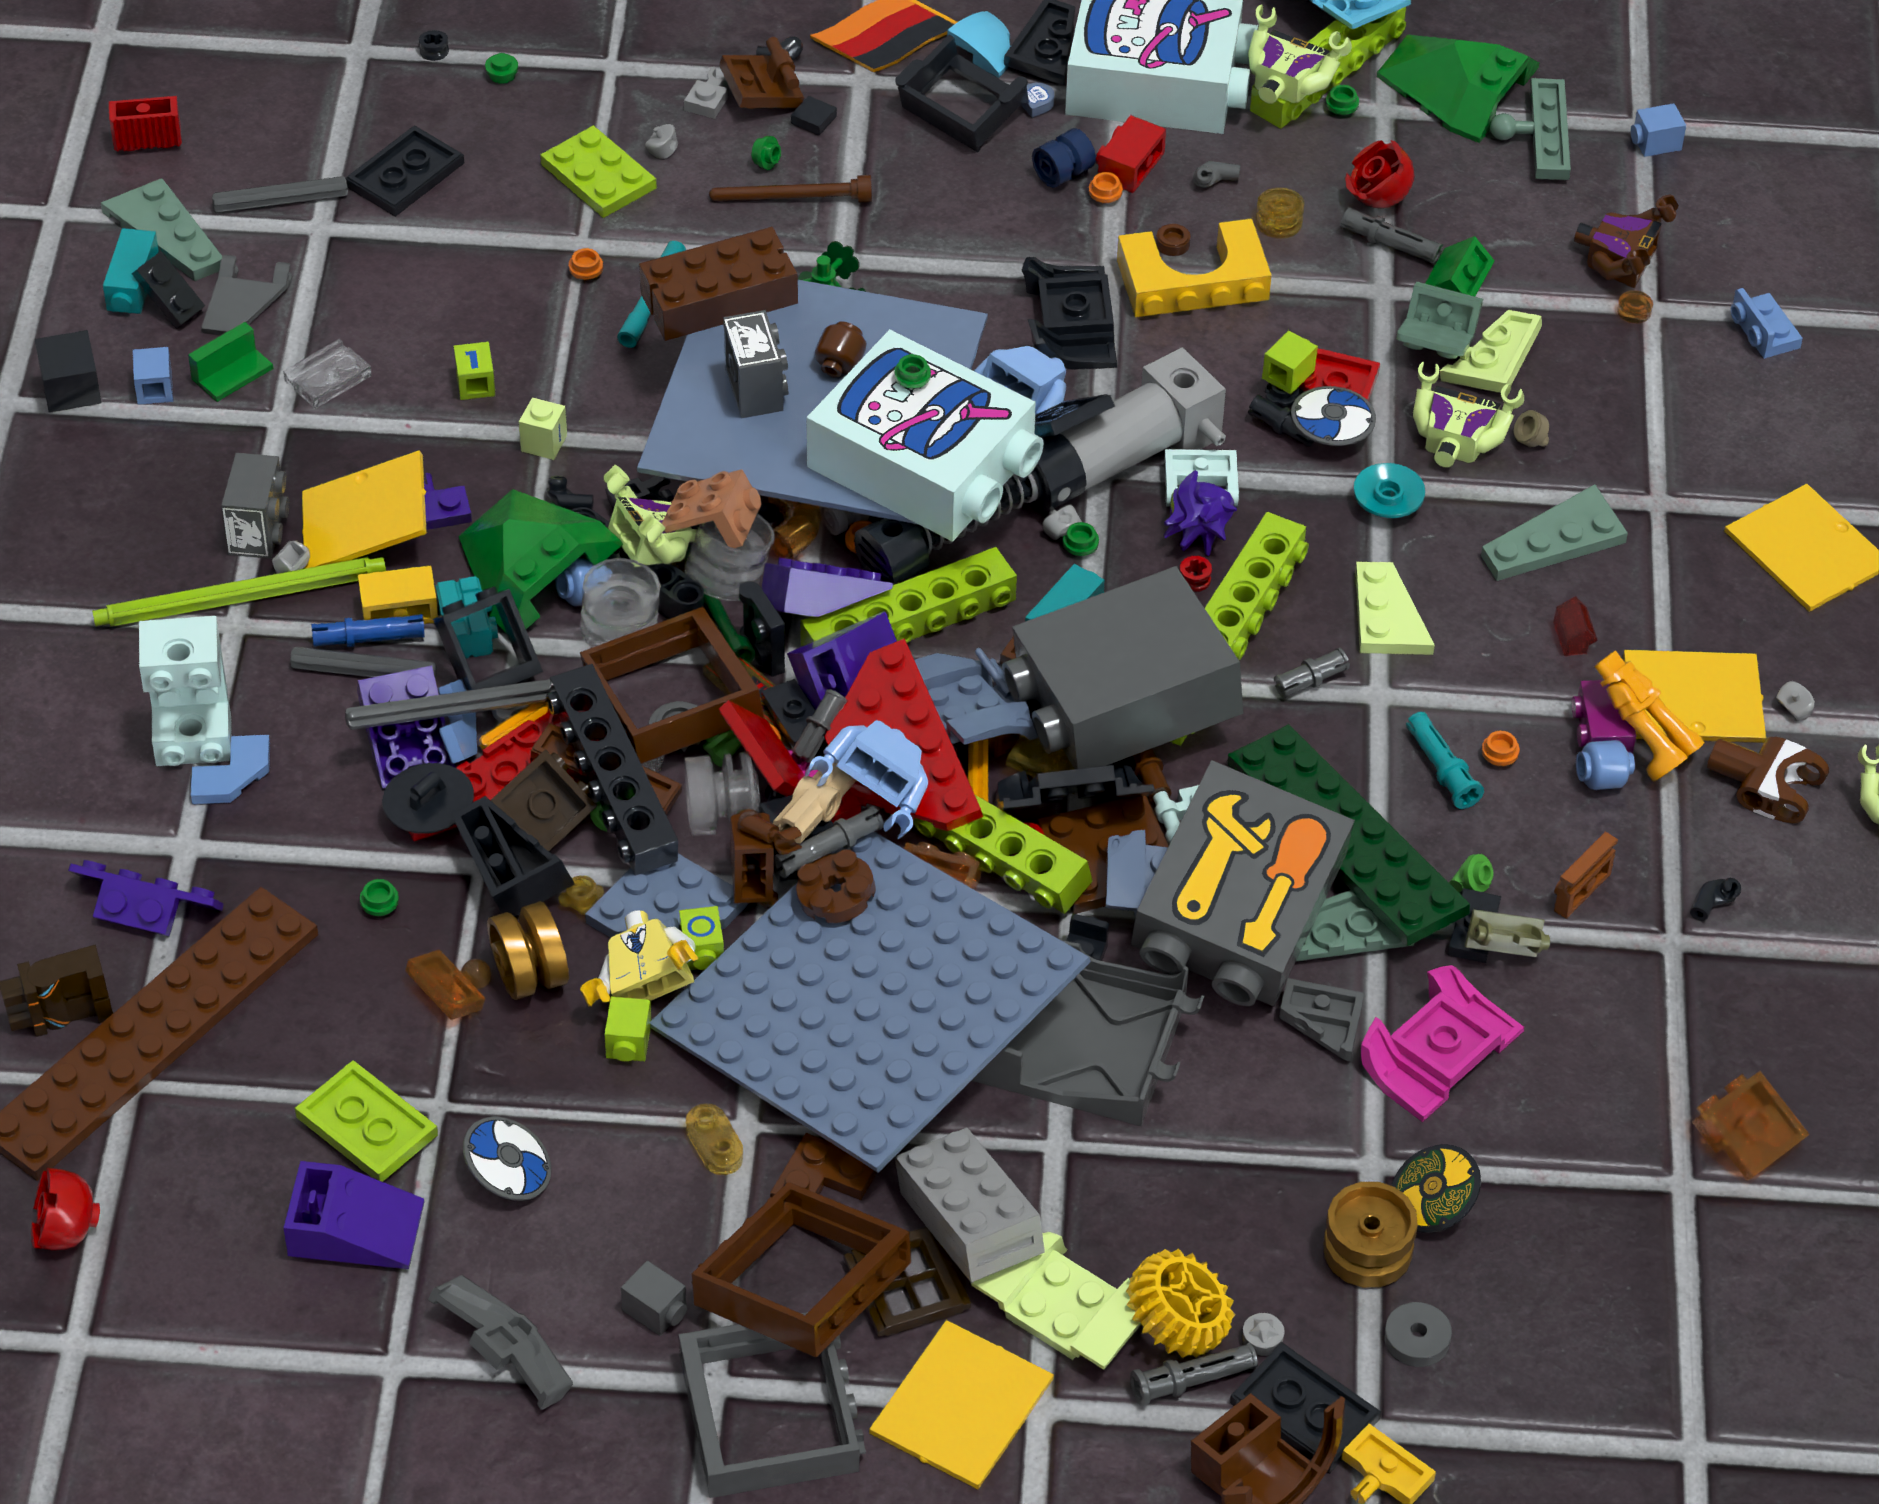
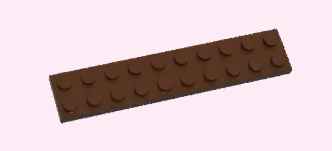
M258 888L0 1111V1154L38 1181L42 1172L47 1171L46 1168H53L318 936L317 925L264 888Z

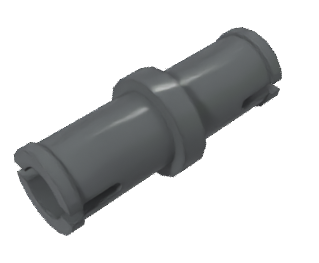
M1340 647L1314 660L1307 658L1301 662V666L1281 675H1276L1274 682H1280V684L1275 685L1283 698L1308 686L1315 688L1321 685L1324 679L1348 670L1350 663L1343 662L1349 659Z

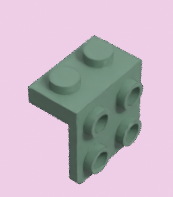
M1416 282L1407 318L1397 331L1396 339L1402 341L1404 346L1411 349L1421 350L1425 347L1436 350L1438 355L1445 358L1463 356L1475 338L1484 299Z

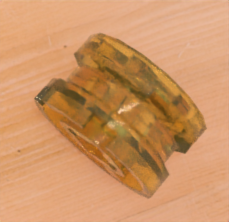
M1278 187L1261 193L1258 197L1256 225L1259 231L1266 236L1279 239L1289 238L1299 233L1303 225L1304 200L1302 196L1291 189Z

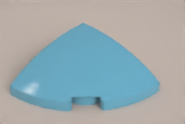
M983 11L972 14L947 30V36L949 34L953 36L957 46L973 54V64L998 78L1008 68V66L1004 65V55L1011 47L1010 33L1006 26L990 12Z

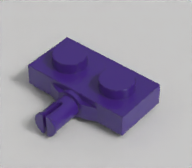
M425 473L426 530L472 522L465 486L435 490L432 475Z

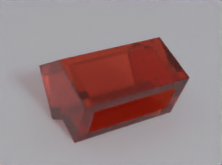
M1576 596L1556 607L1553 623L1564 656L1587 654L1588 646L1598 641L1587 607Z

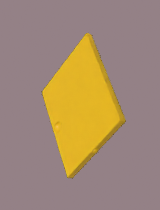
M420 450L302 491L303 543L310 551V559L304 569L349 561L427 534L426 490L424 489L423 454Z
M1808 484L1769 504L1763 505L1758 510L1725 526L1724 532L1809 612L1841 594L1853 590L1854 587L1879 574V550Z
M1624 650V662L1631 661L1635 669L1652 681V686L1662 691L1659 698L1664 705L1689 729L1697 732L1704 741H1717L1719 738L1729 742L1764 743L1766 741L1762 706L1764 697L1760 689L1757 654ZM1645 709V711H1646V713L1648 714V716L1650 717V719H1651V720L1655 723V725L1667 736V734H1666L1665 731L1662 729V727L1658 724V722H1657V721L1652 717V715ZM1636 731V739H1643Z
M946 1320L872 1424L869 1434L918 1458L922 1463H927L978 1490L1053 1381L1054 1374L1005 1350L1002 1346H997Z

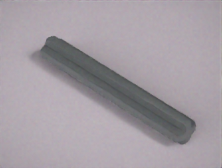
M339 176L215 192L212 195L215 212L221 213L345 197L348 194L345 177Z
M294 647L290 657L291 667L301 670L377 677L432 665L435 679L437 676L436 663L431 661Z

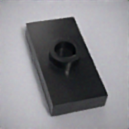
M795 679L761 691L762 702L792 749L808 724L806 718L813 716L815 709Z
M1463 888L1462 896L1470 903V913L1455 922L1448 955L1486 963L1489 951L1465 947L1472 911L1475 909L1498 913L1501 896Z

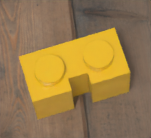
M431 566L358 575L363 620L423 614L424 624L434 623L433 619L438 617Z

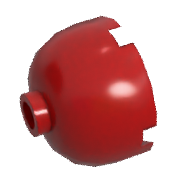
M1382 140L1376 141L1365 147L1352 161L1355 168L1351 176L1348 173L1346 174V188L1366 206L1378 209L1391 207L1402 201L1413 185L1415 178L1413 162L1396 141L1390 140L1391 143L1385 144Z
M46 1168L47 1171H43L35 1196L33 1209L37 1210V1223L32 1222L31 1242L33 1248L66 1250L77 1246L85 1238L89 1227L96 1228L100 1215V1203L93 1202L91 1187L78 1174L62 1169Z

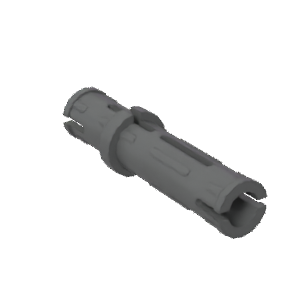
M1350 207L1344 213L1341 221V228L1367 237L1369 242L1386 244L1434 265L1437 263L1443 249V244L1393 226L1385 222L1383 217L1377 216L1374 218Z
M871 806L847 820L840 818L834 822L833 827L799 844L802 846L801 849L785 855H774L776 870L780 867L783 868L779 871V875L782 878H786L798 871L801 866L812 863L843 847L849 849L855 846L856 841L882 829L884 823L881 815L873 816L878 810Z

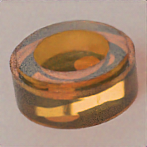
M1627 291L1619 298L1618 315L1630 323H1643L1651 317L1653 300L1644 292Z

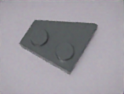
M1287 978L1279 1018L1342 1059L1351 1061L1365 993Z

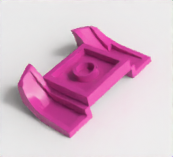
M1453 965L1427 971L1429 998L1431 1000L1391 1036L1383 1022L1375 1017L1361 1044L1362 1065L1384 1094L1422 1122L1448 1100L1449 1089L1493 1050L1500 1053L1524 1032V1026L1484 997L1464 977L1460 970Z

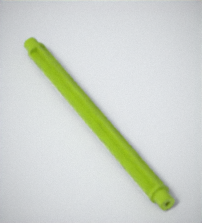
M365 557L106 605L107 608L93 610L92 613L95 627L108 624L112 627L358 581L359 574L386 571L383 557L375 559Z

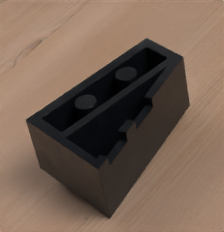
M486 796L451 814L491 896L502 913L508 912L515 917L520 914L522 907L540 901L543 902L575 885L562 860L555 854L552 855L536 838L531 834L528 835L511 817Z

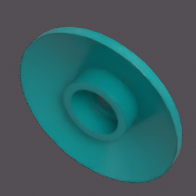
M1379 463L1371 465L1362 470L1354 482L1353 491L1358 504L1369 513L1384 518H1399L1410 515L1420 508L1425 498V485L1421 477L1410 468L1400 464Z

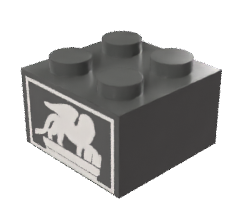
M766 310L723 317L725 369L741 418L783 411V396L788 395L789 392L785 374H782V371L788 370L785 350L778 349L777 347L780 341L776 323L770 324Z
M235 453L221 505L228 555L272 559L275 544H281L283 536L281 520L288 517L290 500L288 496H284L286 472L280 469L279 456Z

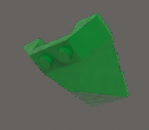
M1407 35L1377 71V77L1403 97L1407 98L1410 96L1420 103V109L1427 115L1432 112L1443 120L1442 126L1450 132L1480 143L1490 131V123L1496 116L1497 104L1514 82L1525 86L1539 68V62L1498 44Z
M514 489L508 492L458 536L473 575L479 578L481 590L496 586L498 592L510 589L526 629L541 617L530 600L582 555L597 568L623 545L622 541L601 521ZM494 604L492 605V611L488 613L490 617L495 616L497 625L507 634Z

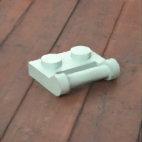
M1165 449L1166 506H1170L1171 495L1175 488H1178L1177 485H1180L1184 478L1196 470L1198 471L1197 482L1226 486L1224 490L1229 492L1234 499L1233 506L1238 507L1239 488L1236 450Z

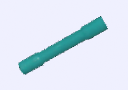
M670 241L661 257L685 251L686 247L681 242ZM642 295L617 335L619 343L625 347L632 348L636 346L651 315Z

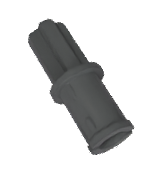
M831 689L826 690L813 716L806 718L808 724L793 748V753L798 759L807 763L812 761L825 740L824 736L827 730L831 729L832 721L848 701L844 696Z

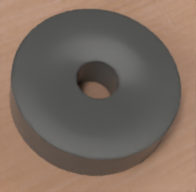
M1410 1302L1397 1307L1391 1312L1386 1322L1384 1341L1390 1354L1398 1361L1409 1366L1426 1367L1439 1362L1447 1354L1451 1342L1452 1328L1446 1315L1438 1308L1427 1303ZM1414 1332H1420V1333H1422L1424 1336H1422V1337H1417V1336H1414L1412 1333H1414Z

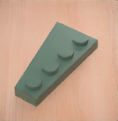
M162 178L101 202L102 213L109 218L115 217L120 221L122 228L156 231L159 251H162L172 265L192 280L197 281L219 272L222 255Z
M1594 484L1482 546L1481 557L1496 581L1624 544L1626 543L1628 533Z
M1352 890L1325 899L1296 961L1406 947V945Z

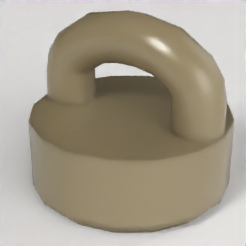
M1534 410L1522 413L1514 425L1515 439L1528 447L1547 446L1549 442V422L1546 416Z

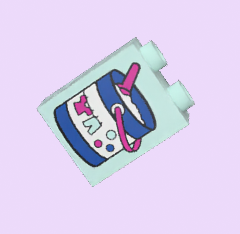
M1081 0L1068 61L1065 115L1125 122L1132 115L1162 127L1224 134L1228 107L1246 109L1250 69L1238 68L1236 63L1249 64L1248 51L1253 32L1258 30V25L1241 23L1243 0Z
M889 329L806 417L807 467L953 542L973 519L980 523H985L991 518L1000 503L1003 485L1013 474L1024 478L1037 465L1043 450V439L1034 434L1036 402ZM916 354L922 356L931 368V378L926 385L920 388H906L897 383L894 377V369L902 357Z

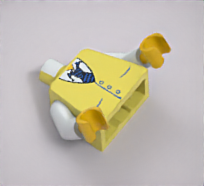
M633 911L627 914L625 917L627 930L611 937L609 940V954L605 957L599 977L585 982L580 988L588 1007L592 1006L598 999H601L603 1003L609 1002L610 993L614 997L647 999L651 1001L693 983L694 978L686 962L698 960L695 954L694 941L676 927H666L659 919L649 920L647 913L644 911Z

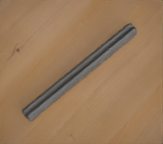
M550 679L350 707L345 710V721L349 729L356 730L546 702V694L550 693Z

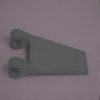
M223 255L219 276L201 327L202 333L223 335L243 322L249 325L290 286L292 282V273L289 272L291 268L290 263L277 262L273 282L270 283L237 278L239 270L238 266L235 265L237 261L236 256Z

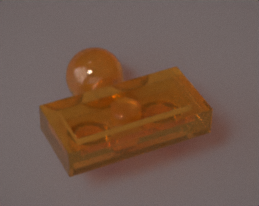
M440 949L408 959L405 970L450 1020L482 1010L485 997L477 989L488 985L492 976L490 966L481 959L467 961L462 966L461 971H459Z

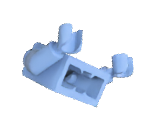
M1024 346L1008 350H995L974 370L1035 401V415L1064 401L1066 370L1063 362L1057 357L1049 358L1034 347Z
M878 720L868 727L864 725L847 726L823 751L824 757L818 756L812 759L805 772V776L807 777L812 770H819L823 776L817 786H822L826 783L833 770L832 764L837 763L836 767L894 806L898 807L899 805L901 807L900 810L896 811L885 821L883 827L885 832L896 822L901 828V833L898 835V839H900L913 827V819L910 814L916 812L928 787V778L920 763L921 749L906 739L900 730L891 729Z

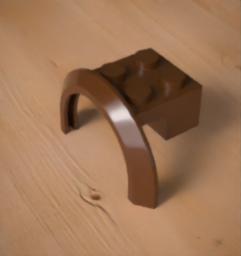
M1250 1393L1191 1440V1472L1221 1496V1504H1301L1323 1479L1337 1453L1344 1423L1345 1398L1341 1396L1324 1410L1322 1438L1315 1455L1309 1461L1281 1439V1417Z

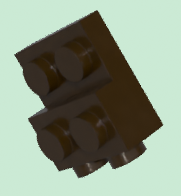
M544 750L490 801L511 817L528 835L531 834L547 851H550L597 805L590 796L588 786L580 780L576 783L566 772L569 767L558 754L553 752L550 755L547 750Z

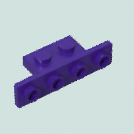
M84 860L82 866L70 863L68 869L69 872L77 876L102 882L93 913L94 918L170 937L179 901L222 911L224 905L220 901L213 899L215 894L213 891L192 886L189 893L177 890L178 883L157 877L154 884L141 881L142 874L125 869H120L118 875L105 872L106 865L89 860Z

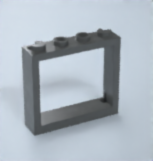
M739 1324L678 1334L679 1357L709 1498L859 1472V1455L866 1454L864 1434L862 1429L855 1430L852 1420L858 1418L854 1394H846L844 1384L849 1383V1373L846 1360H838L836 1349H841L840 1334L819 1354L840 1445L730 1465L723 1464L702 1364L787 1350L793 1347Z

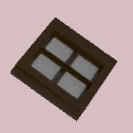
M927 1227L909 1232L911 1264L866 1308L878 1337L897 1334L963 1313V1310L971 1308L969 1297L949 1254ZM855 1249L851 1250V1253L844 1254V1261L848 1270L850 1271L867 1254Z

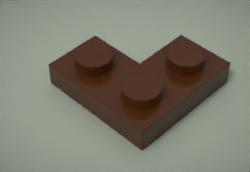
M805 1133L771 1190L770 1197H773L787 1182H790L817 1194H820L824 1186L862 1200L877 1172L831 1142Z

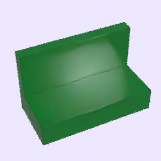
M1473 236L1444 248L1425 284L1475 297L1495 260L1479 240Z
M246 322L241 323L188 354L191 379L216 402L274 369L273 364L256 350L254 330Z

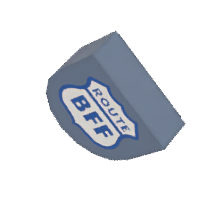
M1031 83L1027 85L1029 103L1021 104L1031 117H1035L1051 110L1054 106L1053 89L1044 83Z

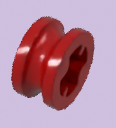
M1190 556L1181 562L1179 570L1193 592L1206 590L1210 586L1212 564L1209 560L1201 556Z

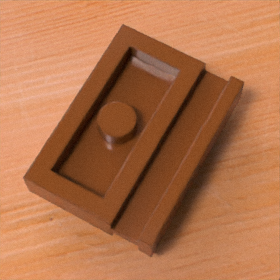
M1605 831L1560 876V880L1554 890V893L1557 895L1554 912L1567 919L1611 875L1616 852L1613 847L1618 842L1617 838Z

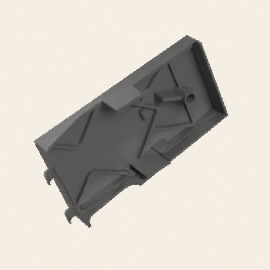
M1061 940L1085 954L1080 944ZM1089 956L1090 963L971 1081L1142 1126L1158 1080L1165 1082L1173 1081L1181 1062H1177L1175 1065L1164 1063L1182 1013L1188 1015L1197 1014L1204 995L1197 999L1186 996L1189 967L1184 966L1179 974L1166 975L1099 961Z

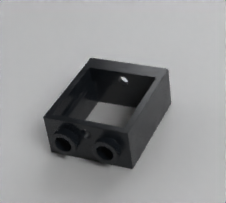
M496 586L487 588L475 594L477 601L465 606L462 600L441 608L443 615L433 619L458 680H463L467 691L512 685L543 672L510 589L498 592ZM495 604L519 664L475 682L451 622Z

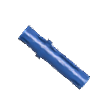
M423 614L352 621L351 617L344 618L345 621L311 624L313 647L347 644V647H355L354 643L425 638Z

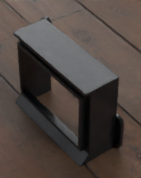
M950 34L923 61L913 60L895 78L904 109L977 153L980 151L979 147L1021 104L1029 103L1028 82L1025 77H1017L1010 85L958 55L955 38ZM949 69L999 98L974 124L969 123L925 96Z

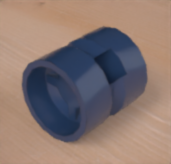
M1073 128L1057 136L1055 140L1048 141L1035 148L1032 152V162L1042 182L1054 188L1070 180L1071 175L1076 176L1092 168L1096 163V154L1086 134L1080 129Z

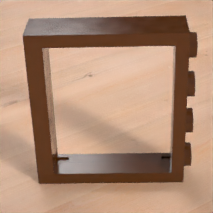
M704 607L580 652L583 666L593 664L641 764L731 730L719 710L728 700L762 718L764 717L759 688ZM699 646L731 694L637 729L606 680Z
M787 1182L691 1273L694 1305L817 1357L911 1264L910 1233L893 1224ZM793 1224L867 1254L806 1315L731 1284Z

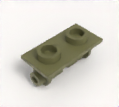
M1473 909L1465 947L1537 957V953H1540L1542 950H1548L1550 937L1542 931L1544 919Z

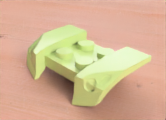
M1052 1232L1042 1233L1045 1253L971 1283L974 1288L998 1302L999 1308L1005 1311L1006 1318L1068 1358L1073 1360L1081 1355L1103 1370L1141 1325V1322L1132 1320L1135 1311L1127 1306L1130 1300V1296L1126 1292L1130 1283L1129 1278L1118 1289L1114 1288L1063 1256L1067 1248L1064 1246L1062 1236Z

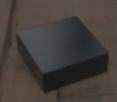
M808 96L791 114V124L820 135L837 117V107Z

